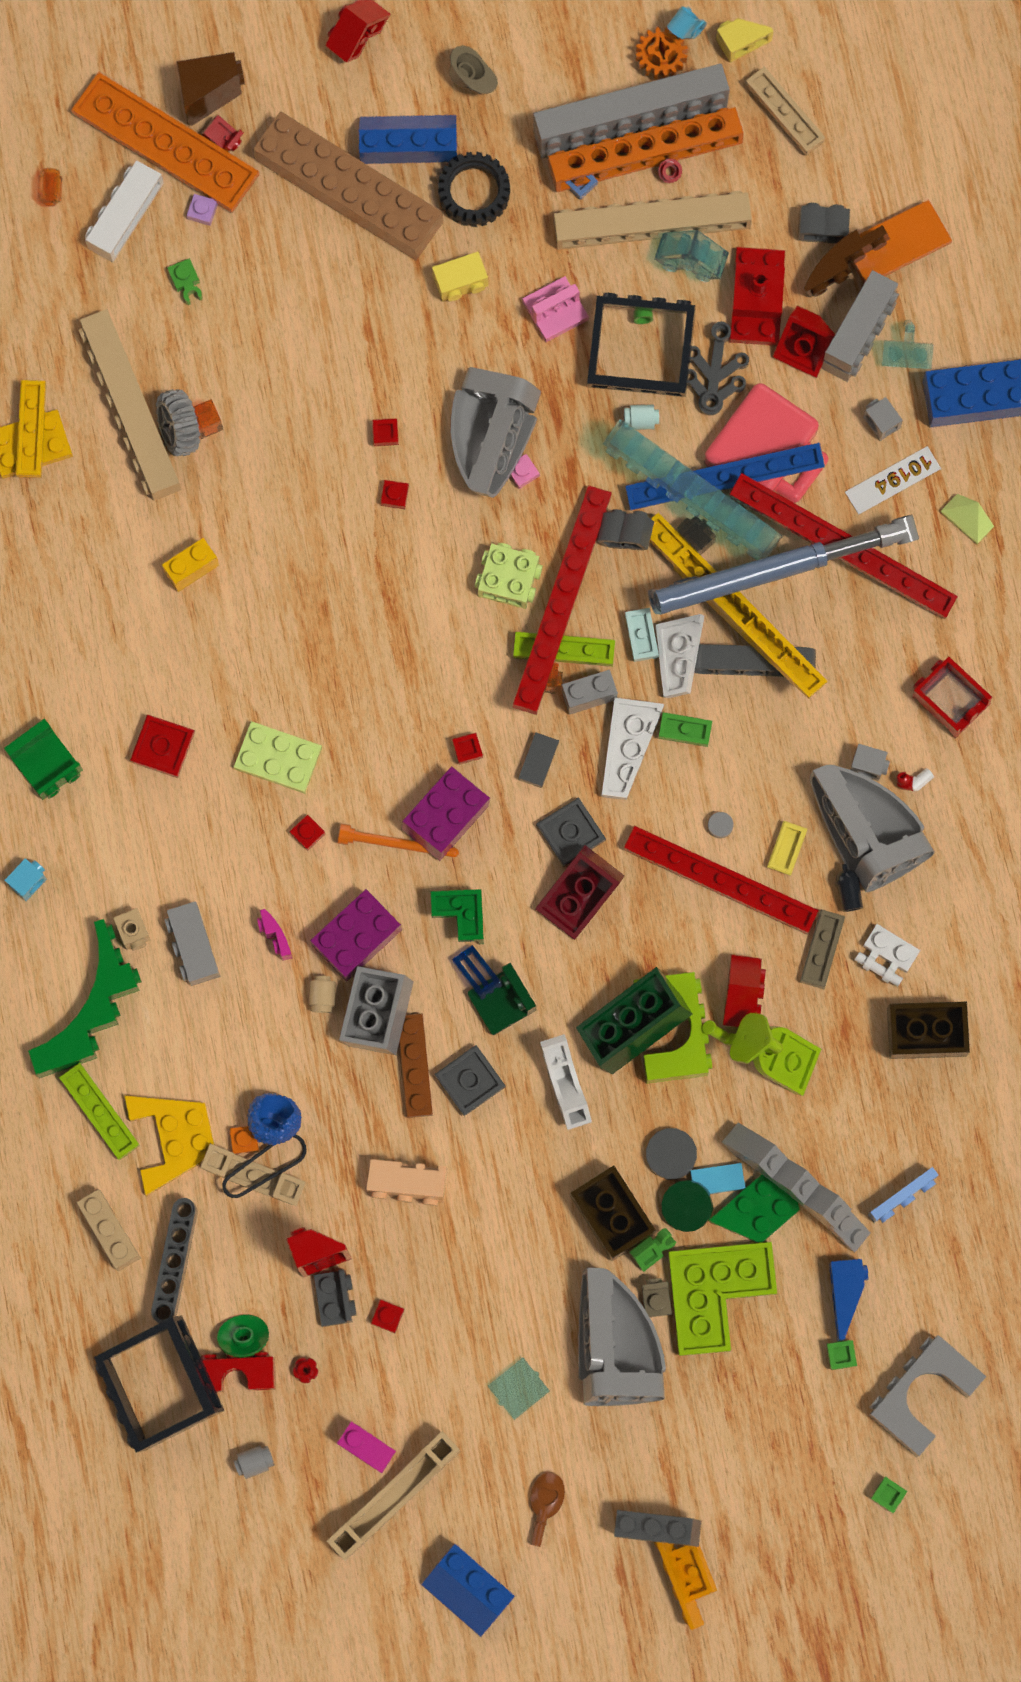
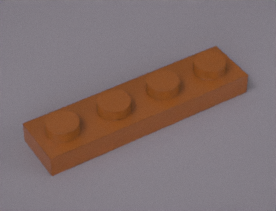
M423 1013L406 1015L400 1036L407 1118L433 1116Z

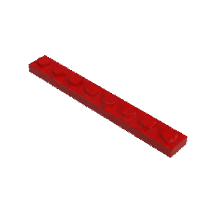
M635 825L624 846V850L807 935L819 911Z

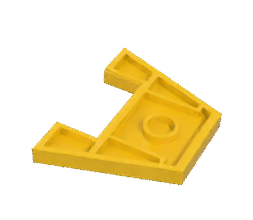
M125 1096L130 1121L155 1116L165 1165L140 1170L145 1195L148 1196L201 1164L209 1145H215L205 1103Z

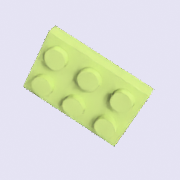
M251 721L234 769L305 794L320 756L322 745Z

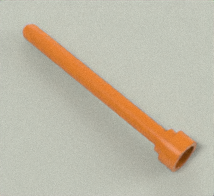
M340 825L338 844L348 845V843L357 841L429 853L416 841L355 831V828H351V825ZM452 847L445 856L457 857L459 850Z

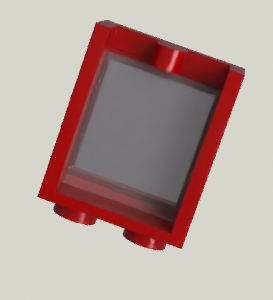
M948 656L944 661L940 659L931 668L932 673L927 678L921 677L914 684L913 688L915 690L913 691L912 698H915L956 739L990 706L992 696Z

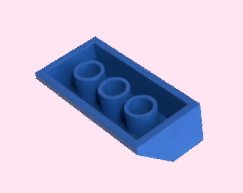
M456 115L360 117V161L365 164L438 163L449 162L451 159L456 160Z

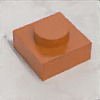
M249 1126L230 1128L232 1150L235 1155L259 1152L258 1141L249 1131Z

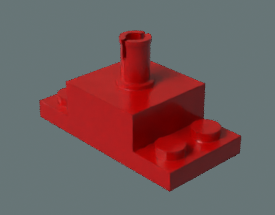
M736 248L730 343L778 345L783 307L785 250Z

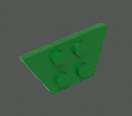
M760 1175L716 1213L709 1222L739 1236L749 1238V1240L756 1243H763L798 1213L800 1208L796 1200L764 1175Z

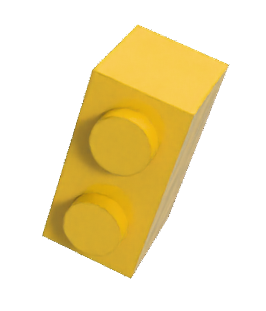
M204 538L162 564L164 573L177 592H180L220 566L217 556Z

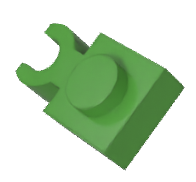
M190 258L167 267L177 292L184 290L183 297L187 305L191 304L190 294H197L199 300L203 299L201 290L194 286L199 284L200 281Z
M666 1228L660 1230L655 1239L648 1237L630 1251L633 1259L643 1272L664 1257L661 1253L662 1251L670 1249L676 1244V1241L671 1237L672 1234Z

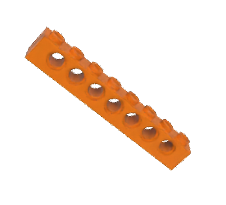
M736 107L730 109L721 108L711 114L695 115L692 119L684 121L675 120L669 125L661 127L652 126L638 133L629 132L616 139H603L597 144L580 145L576 149L566 152L557 151L553 155L548 156V167L557 193L570 189V186L565 183L566 181L571 180L578 187L590 182L586 177L589 175H593L599 182L659 166L663 160L668 158L678 161L743 144L744 132ZM712 127H717V128H719L720 130H719V131H712V130H710V128H712ZM693 133V134H696L697 136L694 137V138H691V137H688L687 134ZM669 139L672 140L673 143L667 144L663 141ZM641 146H649L650 149H648V150H643V149H641L640 147H641ZM625 152L627 153V155L619 156L617 155V153ZM602 158L604 161L595 162L594 159ZM572 164L581 165L579 168L570 167Z

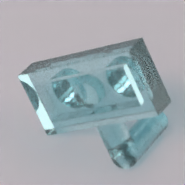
M906 320L903 324L905 328L904 341L884 340L882 366L932 369L934 344L914 342L915 325L911 320Z

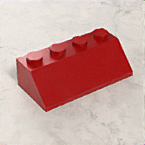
M299 1228L290 1232L291 1237L286 1238L296 1267L303 1278L352 1260L345 1244L312 1229Z

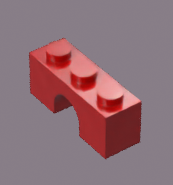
M258 1352L251 1358L233 1357L227 1354V1359H217L215 1354L201 1355V1359L216 1392H224L225 1377L230 1372L236 1370L244 1372L247 1376L249 1391L276 1390L275 1358L269 1357V1352Z

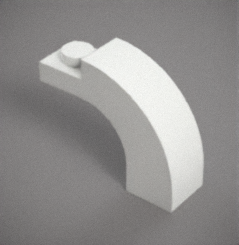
M565 1034L541 1041L545 1065L567 1130L591 1123L588 1105L577 1078Z

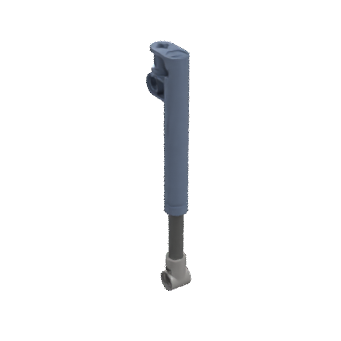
M913 515L899 517L891 520V524L874 527V531L826 545L817 542L810 546L807 545L705 576L675 581L669 587L648 590L649 601L654 613L661 615L811 571L815 568L818 569L827 566V561L873 547L879 546L884 548L894 543L900 545L919 539Z

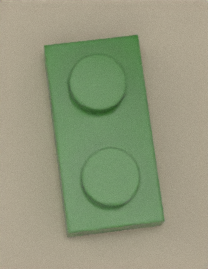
M663 712L658 739L708 747L712 721Z

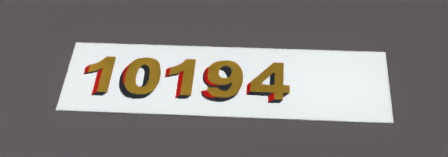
M927 446L845 491L858 514H861L937 472L941 467Z

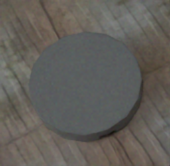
M666 1128L657 1132L649 1140L646 1148V1161L650 1169L656 1175L666 1180H677L686 1176L693 1169L697 1159V1148L693 1139L686 1132L676 1128Z

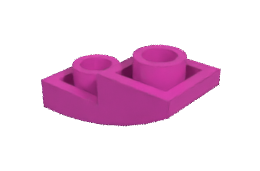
M266 909L260 910L261 917L257 918L260 933L265 932L267 939L277 937L276 940H273L276 955L281 954L283 961L293 959L286 937L276 920Z

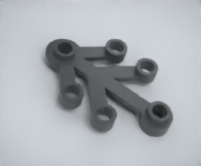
M717 322L711 329V337L715 341L711 367L702 357L697 346H692L691 350L695 351L698 355L691 357L690 362L695 363L709 381L707 390L697 379L696 371L689 369V374H692L694 379L688 380V386H691L700 397L698 405L700 410L706 415L719 413L723 407V400L734 392H742L746 386L744 377L735 376L731 384L718 391L719 382L736 370L745 369L749 364V356L741 352L735 356L734 360L721 368L724 343L729 340L731 335V328L725 322ZM722 331L725 333V336L720 338L716 333ZM744 358L746 363L739 364L737 360ZM741 381L743 385L741 387H736L734 385V382ZM713 401L715 406L709 407L706 402Z

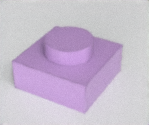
M194 194L187 213V219L211 226L218 206L217 202L213 199Z

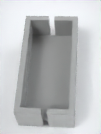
M873 270L871 271L825 353L822 365L823 370L846 382L849 381L851 375L857 376L864 356H868L876 335H880L885 326L887 316L892 314L897 304L896 301L899 293L896 292L898 283Z

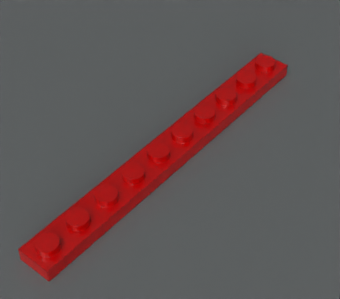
M743 473L739 475L728 495L811 544L821 542L822 545L853 537ZM874 548L838 558L943 619L947 618L958 597Z
M588 485L513 702L514 709L534 715L538 713L599 535L603 514L607 511L612 492Z

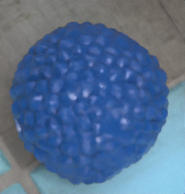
M264 1093L255 1097L250 1103L247 1116L249 1131H251L254 1138L258 1142L267 1143L268 1145L274 1146L289 1141L301 1127V1110L296 1105V1102L291 1098L275 1093Z

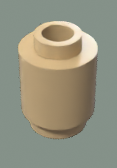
M315 976V981H310L309 1006H312V1012L332 1013V1007L335 1006V982L330 981V976Z

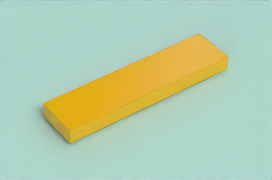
M21 380L16 462L17 477L42 478L46 381Z

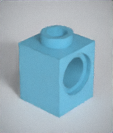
M25 858L5 879V882L20 897L27 901L47 879L43 874L45 869L35 860L30 863Z

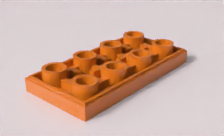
M927 200L860 233L859 235L863 237L883 225L890 239L886 241L887 244L883 248L876 251L872 249L865 254L866 256L861 261L853 263L865 284L872 270L887 276L951 244L952 239L931 202Z

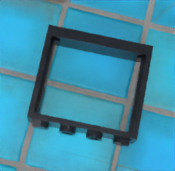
M603 293V296H597L587 379L588 387L686 397L696 314L695 305H691V301L677 300L676 303H669L667 299L653 297L652 301L642 300V297L638 295L618 298V294ZM604 306L687 314L679 383L596 375Z
M182 1315L171 1317L94 1357L96 1371L99 1376L103 1377L107 1386V1396L114 1402L118 1421L124 1425L128 1434L127 1441L136 1453L146 1451L225 1411ZM168 1330L203 1411L146 1439L111 1359Z

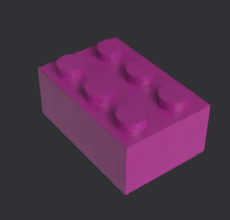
M451 766L402 821L401 830L422 845L437 860L441 861L489 807L490 797Z
M365 889L310 941L315 950L347 982L355 975L357 966L363 967L402 931V927L382 904Z

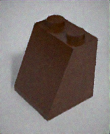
M234 52L177 61L184 108L189 126L201 121L242 94L240 85H245L241 60L236 61Z

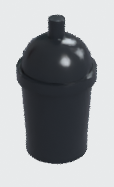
M842 864L843 871L838 873L835 886L838 888L843 912L862 909L860 880L853 870L847 869V864Z

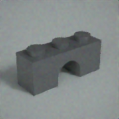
M617 1510L614 1537L699 1547L702 1520Z

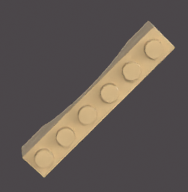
M441 1431L391 1482L327 1540L329 1545L344 1561H347L461 1452L460 1449Z

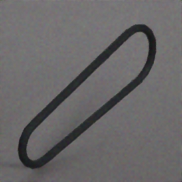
M299 1135L293 1136L303 1146V1153L298 1160L239 1194L229 1193L226 1188L227 1181L273 1147V1145L266 1146L224 1179L222 1183L224 1193L231 1198L242 1197L297 1165L305 1158L307 1153L304 1140Z

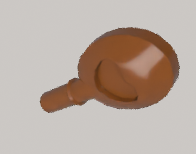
M552 1472L541 1475L534 1483L531 1491V1507L537 1515L530 1545L541 1547L547 1518H551L559 1511L564 1500L565 1488L560 1476Z

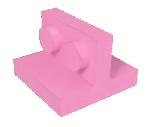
M565 276L522 298L523 304L545 342L589 320L588 314L579 301L580 291L576 284L570 285Z

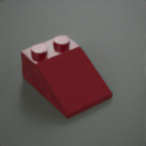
M584 845L535 909L575 940L617 888L625 875L588 846Z

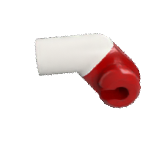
M925 768L917 776L900 772L896 777V783L902 790L919 791L934 778V775L928 768Z

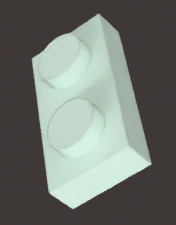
M650 608L625 612L634 662L659 658Z

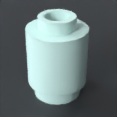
M654 404L630 405V408H624L625 428L631 427V430L655 429V424H659V409H654Z

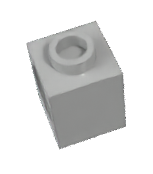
M887 397L880 401L875 399L866 406L863 418L880 441L901 428L903 420Z
M858 744L850 770L865 775L872 780L879 781L881 774L886 775L890 761L886 760L888 752Z

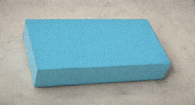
M742 1163L690 1171L691 1180L701 1183L708 1189L710 1194L745 1189Z

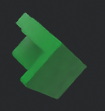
M482 890L431 891L432 918L457 917L458 942L479 941V944H484Z

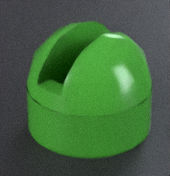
M634 309V323L648 324L652 322V310Z

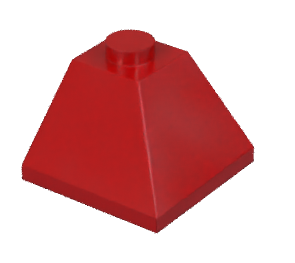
M797 305L787 321L773 358L817 378L823 365L825 353L835 337V333L819 315Z

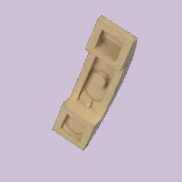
M210 1144L200 1168L225 1179L248 1160ZM251 1162L231 1177L229 1181L250 1188L277 1171ZM281 1173L253 1191L296 1206L306 1182Z

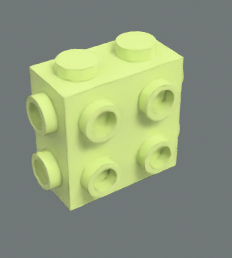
M491 543L490 550H485L481 562L482 565H485L483 574L478 573L475 582V588H478V597L526 609L528 602L533 603L536 588H533L534 580L540 579L543 565L539 564V556L528 549L518 551L505 543H498L497 545Z

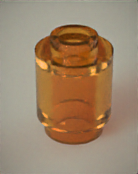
M54 168L42 169L41 174L38 176L37 200L42 202L44 206H56L62 200V176H60V171Z

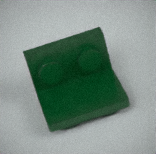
M511 963L503 966L501 973L468 991L470 1000L493 1036L536 1011V1004Z

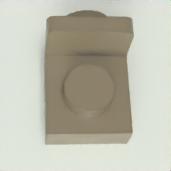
M662 1278L646 1280L647 1285H642L641 1288L644 1309L648 1316L652 1318L672 1315L668 1282H662Z

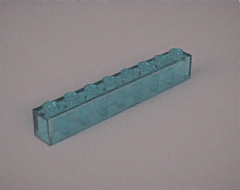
M619 419L603 442V445L608 447L605 451L616 460L619 457L626 460L627 464L625 466L636 474L641 471L647 475L646 481L657 489L659 486L665 488L668 491L665 495L676 503L679 500L688 505L687 511L697 518L700 514L708 519L706 524L717 532L722 529L728 534L726 539L736 546H739L740 543L748 548L746 553L755 560L769 557L784 535L625 421Z

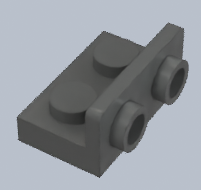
M344 1269L337 1272L314 1275L321 1326L328 1327L352 1323V1316H356L357 1313L355 1301L349 1300L348 1290H353L351 1275H346Z

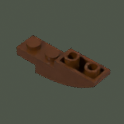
M884 226L876 228L863 237L855 230L834 245L816 265L805 284L804 289L809 297L813 295L815 297L820 296L833 283L840 284L848 279V275L852 273L848 265L850 262L857 263L872 249L876 251L883 248L887 244L886 241L890 239Z

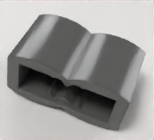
M807 203L805 206H801L798 240L837 244L849 234L850 209L844 208L843 205L834 204L827 208L821 207L818 203Z
M613 509L612 512H605L603 514L597 541L608 548L648 550L654 521L648 517L647 513L642 511H634L633 514H627L625 511Z

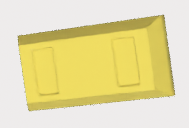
M783 821L767 868L791 876L807 829Z

